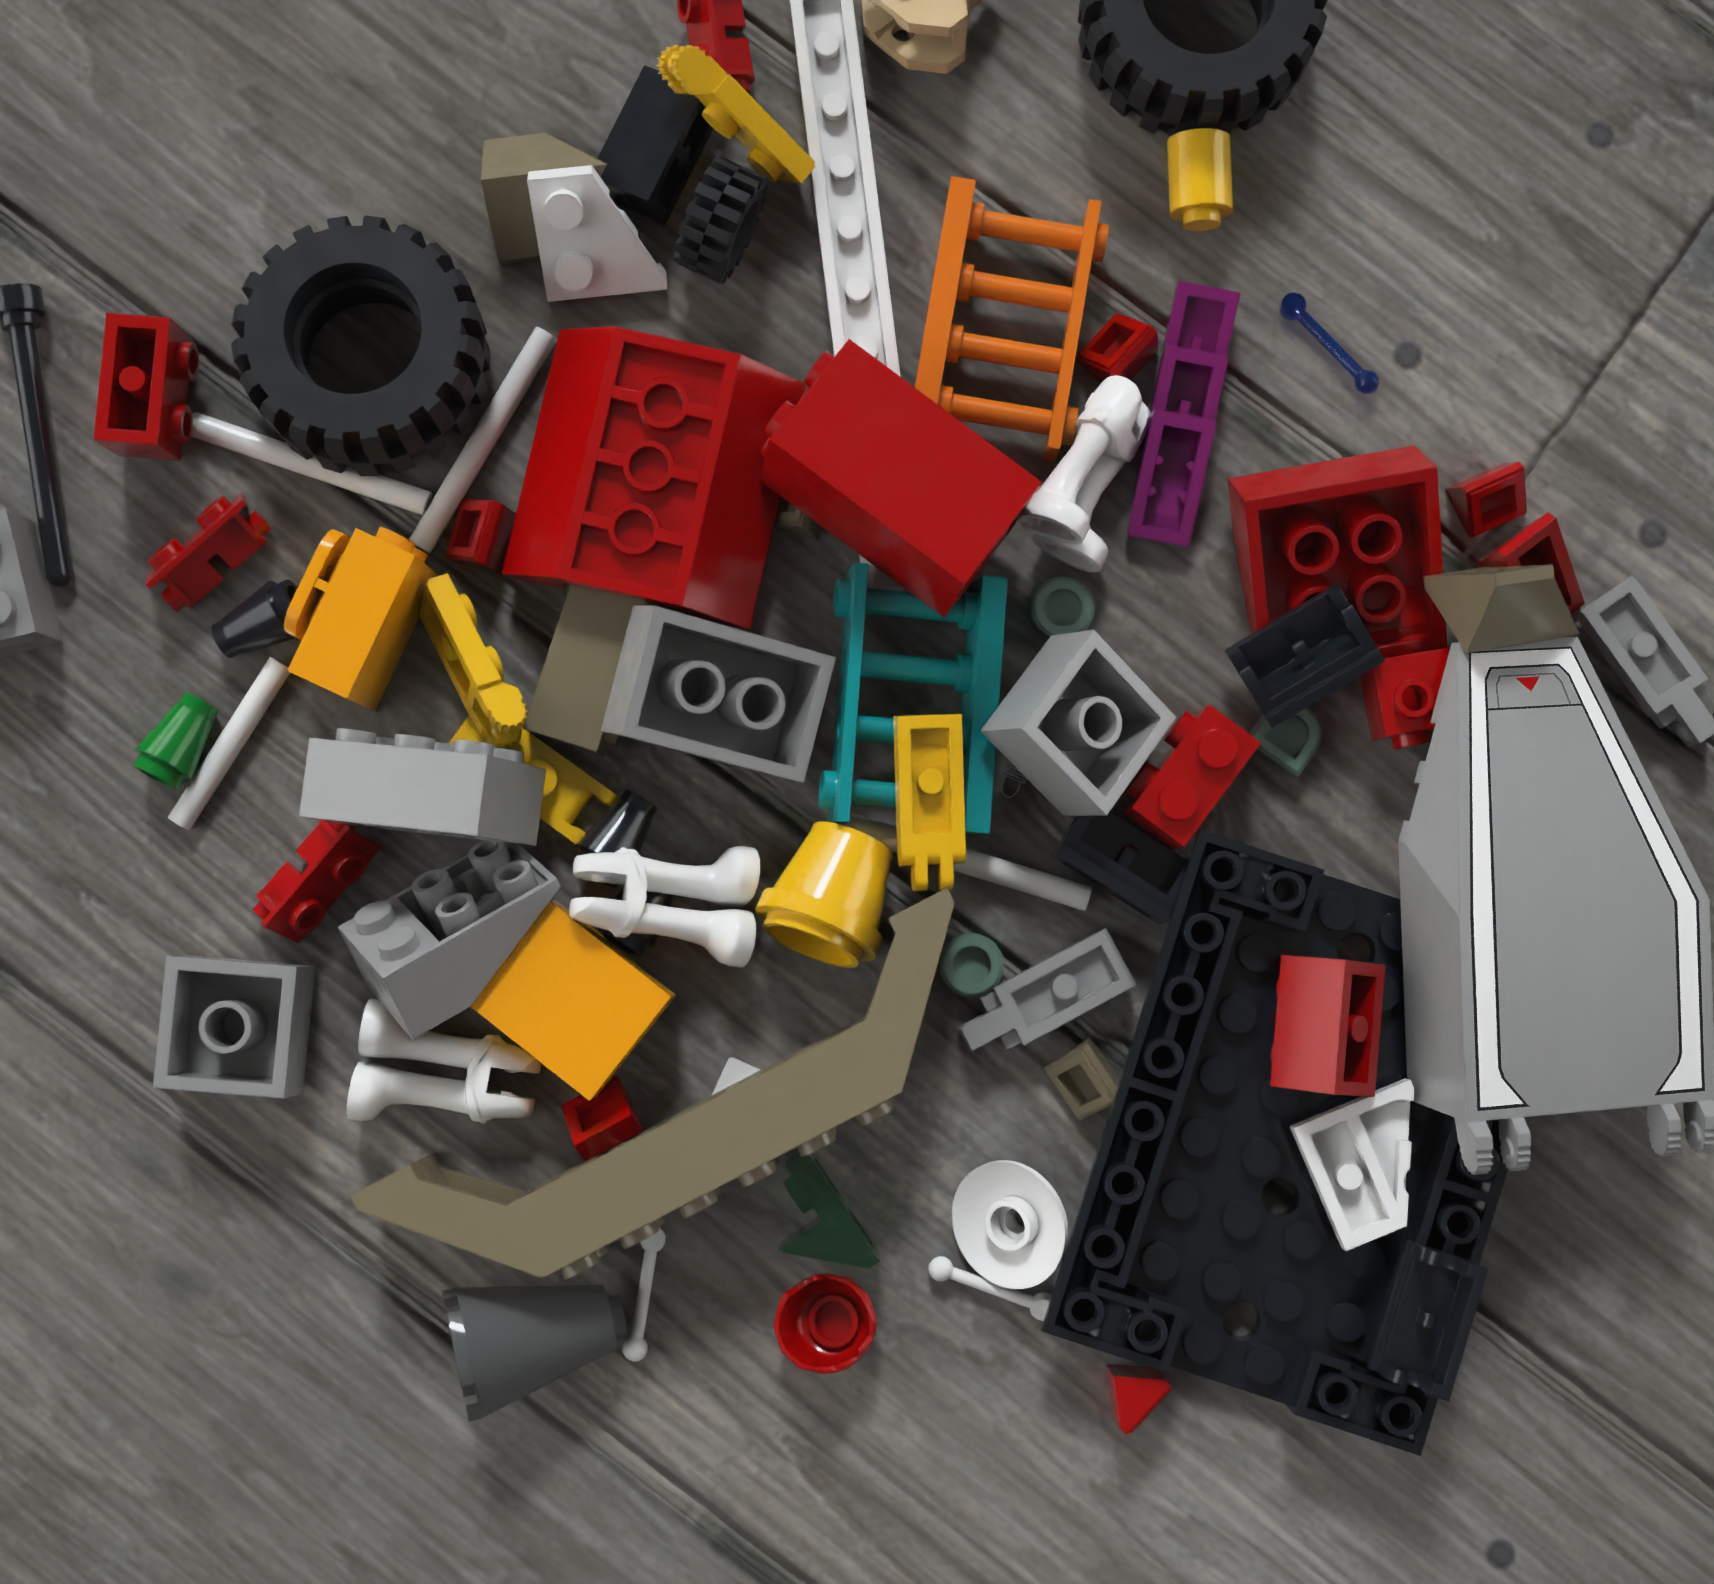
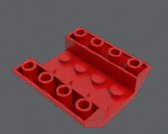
M616 326L560 329L502 575L565 589L566 584H572L685 610L687 615L750 631L781 499L779 494L760 481L765 458L759 453L769 437L764 433V430L773 415L785 401L788 400L794 406L797 405L805 393L806 385L742 354Z

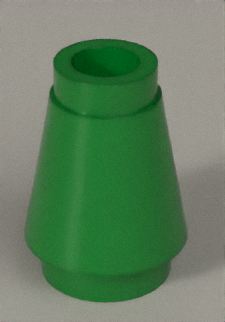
M184 692L180 701L176 702L135 748L140 754L132 766L162 785L179 791L185 779L193 780L214 724L213 720L219 711L202 699Z

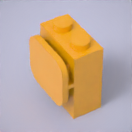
M379 527L375 536L355 528L351 538L335 529L330 530L319 543L285 616L284 631L301 640L287 671L375 712L420 618L419 613L427 579L439 576L424 563L428 554L416 548V544L411 540L383 527Z
M550 900L470 1007L590 1101L599 1095L672 1002L676 994L636 964L618 946L599 934L595 928L570 918L568 909L558 901Z

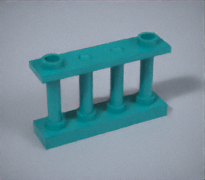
M855 563L846 572V579L836 580L834 588L833 616L843 619L831 771L822 770L818 795L819 808L828 809L827 822L837 824L850 822L851 805L896 808L894 782L853 779L855 741L894 744L893 718L857 715L860 677L953 685L954 692L962 693L960 714H962L965 835L979 836L990 834L996 747L980 731L999 706L1008 578L982 575L969 585V591L963 593L947 616L943 618L910 592L867 588L869 564ZM865 614L957 622L959 629L966 630L965 654H958L956 660L864 652L862 647Z

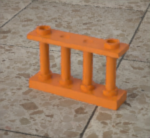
M951 176L915 388L959 421L1047 435L1042 460L1055 462L1061 444L1072 446L1076 430L1075 422L1078 418L1079 408L1067 405L1091 261L1103 262L1108 239L1109 224L1098 223L1102 201L1089 199L1082 226L984 210V203L973 202L976 180ZM979 236H986L1077 252L1072 287L974 271V264L962 263L966 240L979 242ZM970 296L1065 312L1067 317L1061 348L963 332V325L952 324L956 301L968 303ZM960 357L1055 373L1057 376L1051 410L953 394L954 387L942 385L945 362L958 364Z

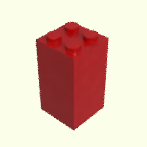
M848 339L835 357L826 351L815 362L804 380V384L808 388L797 405L794 406L788 400L785 401L767 424L764 433L769 437L759 453L765 458L760 481L945 618L1019 521L1042 482L852 340Z

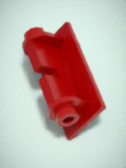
M677 0L678 17L681 23L686 24L689 45L699 46L700 50H705V56H711L750 95V85L755 82V75L748 38H726L725 31H742L745 28L742 0Z
M242 492L231 502L224 495H221L195 518V521L201 526L196 533L183 544L176 537H173L147 560V563L153 570L147 575L145 585L151 589L161 580L167 588L160 595L174 611L178 613L185 606L192 609L197 605L196 603L224 580V577L209 560L218 554L234 571L260 547L268 543L265 536L273 528L256 510L248 517L240 511L247 505L246 497Z
M320 820L316 828L295 851L309 866L301 873L293 864L286 861L266 886L256 894L260 901L255 905L253 911L263 919L261 924L265 928L299 944L307 933L314 930L323 921L326 911L347 886L361 877L367 868L368 862L381 847L355 831V825Z

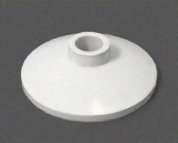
M997 1160L985 1163L972 1170L962 1180L954 1196L952 1226L957 1244L970 1266L989 1282L1008 1289H1027L1050 1278L1061 1265L1069 1239L1066 1212L1054 1188L1034 1169L1010 1160ZM1015 1211L1022 1217L1024 1227L1017 1222Z

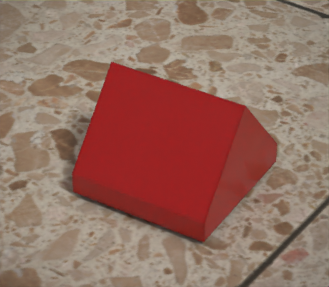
M1117 313L1078 353L1076 359L1080 365L1101 383L1107 377L1116 375L1132 380L1158 352V333L1153 326Z
M1520 462L1497 465L1445 489L1466 534L1470 538L1527 513L1524 466Z
M463 499L446 551V559L501 575L516 513L494 500Z
M1106 1364L1112 1415L1119 1428L1126 1435L1128 1433L1132 1434L1171 1391V1385L1163 1373L1151 1367Z

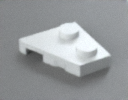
M592 165L528 172L527 183L547 302L667 290L666 270L660 262L656 263L638 238V230L625 211L615 205L609 195L610 190Z
M1404 1078L1375 1090V1097L1361 1096L1290 1126L1339 1244L1345 1251L1407 1226L1409 1194L1406 1191V1173L1410 1169L1412 1144L1408 1140L1410 1101H1414V1087L1410 1079Z

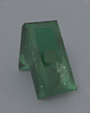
M797 1153L788 1159L786 1168L791 1176L783 1181L787 1191L804 1214L813 1208L818 1217L780 1243L778 1250L783 1253L868 1269L880 1262L878 1249L814 1153L804 1157Z

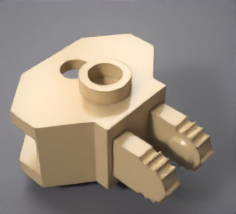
M860 0L863 33L908 70L947 74L965 61L967 26L970 22V10L983 0ZM900 30H906L910 40H897L893 34Z

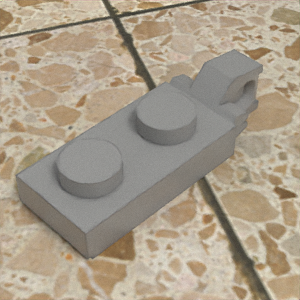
M1630 576L1574 614L1648 718L1651 717L1660 729L1669 724L1687 748L1702 743L1714 734V718L1702 703L1703 700L1710 696L1704 684L1708 678L1636 578Z
M1103 928L993 987L992 992L979 998L986 1012L957 1028L967 1048L971 1051L1000 1037L1005 1048L1008 1050L1020 1043L1021 1045H1026L1127 991L1134 987L1136 983L1107 929Z

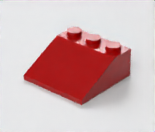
M1416 446L1227 478L1233 541L1251 634L1332 585L1337 584L1349 604H1352L1383 658L1447 647L1446 621L1428 595L1424 585V576L1443 573L1437 466Z

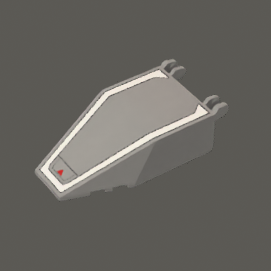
M1562 637L1466 653L1459 642L1451 643L1430 721L1431 724H1435L1426 761L1419 762L1414 783L1419 784L1410 820L1403 821L1398 840L1407 1079L1411 1080L1414 1087L1413 1102L1454 1117L1458 1144L1460 1145L1462 1155L1461 1159L1464 1161V1166L1467 1167L1468 1172H1471L1472 1175L1488 1174V1171H1491V1165H1493V1137L1486 1123L1487 1120L1499 1119L1500 1155L1509 1171L1526 1170V1167H1529V1162H1531V1133L1524 1117L1647 1106V1126L1649 1127L1648 1135L1651 1149H1654L1655 1154H1658L1659 1157L1676 1156L1675 1153H1679L1678 1149L1681 1147V1119L1673 1104L1683 1103L1684 1123L1686 1125L1684 1129L1686 1132L1685 1138L1691 1147V1151L1694 1150L1695 1153L1713 1152L1714 1023L1710 899L1579 638Z

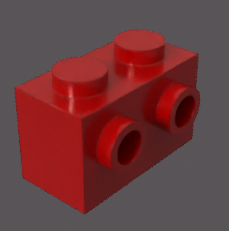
M106 313L93 440L117 456L181 461L182 443L190 441L193 429V416L190 406L186 405L189 381H194L197 377L199 352L197 345L193 342V338L171 318Z
M1450 647L1384 658L1385 661L1360 676L1372 742L1391 739L1393 750L1431 743L1430 732L1434 731L1435 724H1431L1430 721Z
M1210 704L1199 710L1195 716L1188 710L1180 716L1163 740L1171 746L1170 750L1157 767L1148 761L1125 791L1133 799L1123 812L1173 850L1185 847L1261 744L1260 741Z
M1281 955L1280 975L1276 985L1277 1010L1274 1042L1271 1048L1272 1068L1270 1086L1333 1095L1375 1097L1386 965L1342 959Z

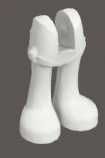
M1118 375L1110 376L1098 386L1094 393H1091L1085 404V410L1075 422L1077 436L1072 447L1035 493L1019 519L1020 524L1026 530L1034 533L1031 540L1040 549L1066 565L1087 572L1101 571L1108 557L1107 545L1090 528L1091 516L1103 491L1124 463H1130L1135 457L1136 451L1141 445L1149 426L1151 412L1143 403L1138 387L1131 380Z
M745 846L731 847L715 863L700 866L673 864L641 857L636 850L622 847L615 853H588L575 857L573 863L574 877L593 882L623 885L622 900L597 897L571 899L569 907L570 918L590 926L608 930L615 937L625 938L631 933L655 934L695 943L705 947L719 963L728 966L743 968L749 962L756 939V921L752 912L739 909L700 911L645 902L647 891L695 898L722 906L743 907L754 897L759 883L760 857L755 848Z
M370 998L368 1000L359 1032V1055L376 1058L417 1060L467 1069L465 1081L398 1070L382 1064L358 1062L354 1069L348 1092L347 1119L356 1121L373 1120L387 1106L395 1104L430 1106L468 1114L472 1121L480 1122L481 1124H485L493 1118L531 1117L535 1106L534 1098L516 1095L511 1091L501 1090L496 1092L487 1090L491 1067L504 1069V1072L509 1073L526 1072L540 1074L542 1063L526 1050L508 1044L502 1040L500 1035L487 1034L483 1039L427 1031L412 1040L378 999Z

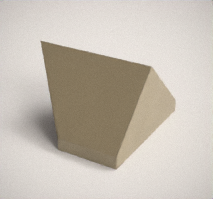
M547 133L484 140L481 184L499 264L540 260L527 183L528 172L592 165L601 177L607 164Z
M1553 565L1483 567L1424 576L1425 590L1466 653L1580 635L1554 578Z

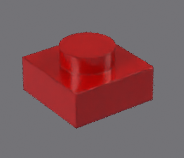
M618 1075L610 1079L596 1098L589 1101L584 1096L579 1095L561 1105L573 1145L585 1162L642 1132L630 1095Z

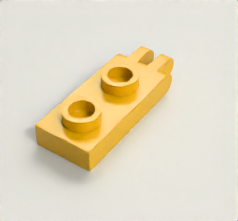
M962 714L893 716L897 857L899 866H910L913 891H927L928 865L936 864L938 890L946 888L952 890L954 886L953 864L965 863L966 859Z

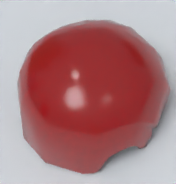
M829 1273L814 1274L784 1292L779 1300L773 1328L781 1352L799 1369L816 1374H834L849 1369L861 1360L873 1346V1338L876 1336L877 1316L870 1295L850 1277Z

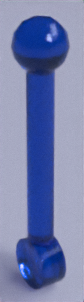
M1295 292L1287 294L1280 304L1282 316L1287 320H1298L1355 378L1354 382L1357 391L1362 394H1370L1376 391L1379 387L1377 373L1373 370H1364L1305 310L1306 300L1301 294Z

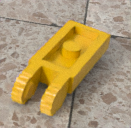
M673 45V47H666L665 51H661V56L657 58L659 64L656 66L659 67L658 74L663 76L662 80H667V85L675 93H688L698 98L706 107L702 112L703 118L722 136L728 139L735 136L750 151L746 160L757 173L767 177L768 181L775 183L777 180L800 184L804 182L815 168V161L730 74H727L711 56H705V50H700L699 46L686 45L679 47V45Z
M448 573L427 579L419 616L469 716L472 717L480 735L485 737L484 742L494 744V748H516L517 743L521 739L522 724H525L528 710L525 709L526 704L522 703L523 697L519 689L503 682L504 671L501 660L492 646H484L476 630L477 617L469 597L464 593L458 594Z

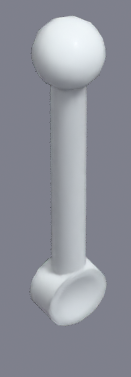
M658 1227L659 1231L640 1242L644 1249V1257L631 1337L627 1338L622 1346L624 1356L632 1362L642 1360L648 1351V1345L643 1337L657 1251L662 1249L666 1241V1235L660 1227Z
M943 1256L933 1258L928 1266L931 1278L936 1281L943 1282L951 1279L1030 1308L1034 1318L1044 1321L1052 1296L1049 1293L1039 1292L1032 1296L1016 1289L995 1285L983 1277L953 1267L950 1259Z

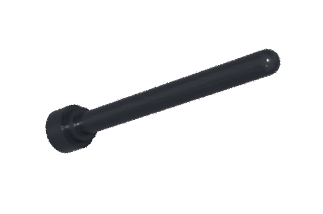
M27 283L6 284L0 286L1 330L9 333L45 573L50 584L56 587H63L69 584L72 579V568L35 330L41 327L40 318L45 315L42 288L38 285Z

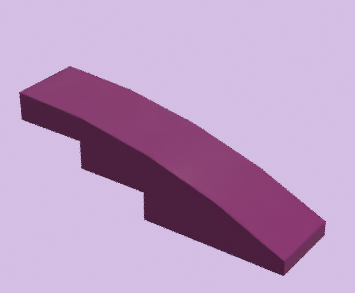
M1176 281L1150 405V422L1144 437L1126 531V534L1129 536L1189 547L1217 425L1215 417L1229 360L1227 352L1241 295L1240 292Z

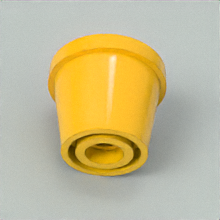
M821 821L814 823L811 831L773 888L764 889L760 896L755 913L764 922L762 925L764 932L785 947L830 965L855 968L860 962L873 961L883 940L878 927L893 853L875 838L856 829L832 822Z

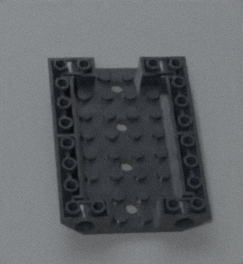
M1198 830L1041 1331L1168 1373L1171 1366L1281 1402L1294 1415L1421 1456L1438 1398L1430 1396L1423 1392L1422 1389L1404 1382L1401 1385L1395 1384L1382 1377L1378 1372L1369 1369L1367 1363L1405 1239L1468 1258L1477 1264L1480 1263L1508 1171L1500 1155L1499 1119L1486 1121L1493 1137V1165H1491V1171H1488V1174L1472 1175L1471 1172H1468L1467 1167L1464 1166V1161L1461 1159L1462 1155L1460 1145L1458 1144L1454 1117L1410 1101L1408 1140L1412 1144L1410 1169L1406 1173V1191L1409 1194L1407 1226L1348 1251L1343 1250L1290 1126L1361 1096L1333 1095L1270 1086L1272 1068L1271 1048L1274 1042L1277 1010L1276 985L1280 975L1281 955L1339 959L1337 950L1340 941L1351 933L1361 935L1370 947V957L1367 963L1386 965L1375 1090L1404 1078L1407 1079L1400 899L1324 875V869L1213 833ZM1285 1178L1294 1187L1295 1198L1293 1204L1283 1213L1274 1214L1267 1212L1261 1201V1193L1264 1186L1272 1179ZM1236 1302L1252 1304L1257 1313V1321L1254 1328L1243 1336H1232L1223 1327V1315L1226 1309Z

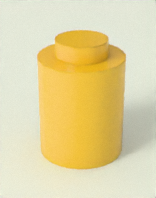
M1212 128L1191 129L1176 133L1167 140L1170 217L1173 220L1183 222L1185 230L1207 231L1215 229L1221 225V219L1233 213L1230 135L1223 130Z

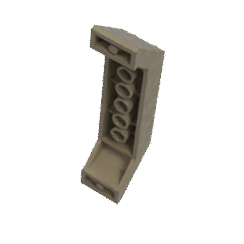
M948 888L886 919L894 934L864 1017L664 1119L587 1162L583 1161L527 1191L442 1167L434 1152L351 1194L350 1198L356 1210L539 1278H544L560 1270L564 1280H567L599 1263V1257L608 1252L605 1247L606 1245L619 1239L623 1248L627 1249L659 1231L658 1227L665 1223L662 1216L679 1209L684 1219L714 1204L719 1200L717 1196L723 1193L720 1186L738 1178L742 1188L767 1177L778 1170L776 1167L780 1163L777 1158L778 1156L797 1147L801 1157H804L827 1146L837 1139L835 1136L837 1134L836 1126L856 1117L860 1127L885 1116L896 1109L892 1097L903 1091L955 902Z

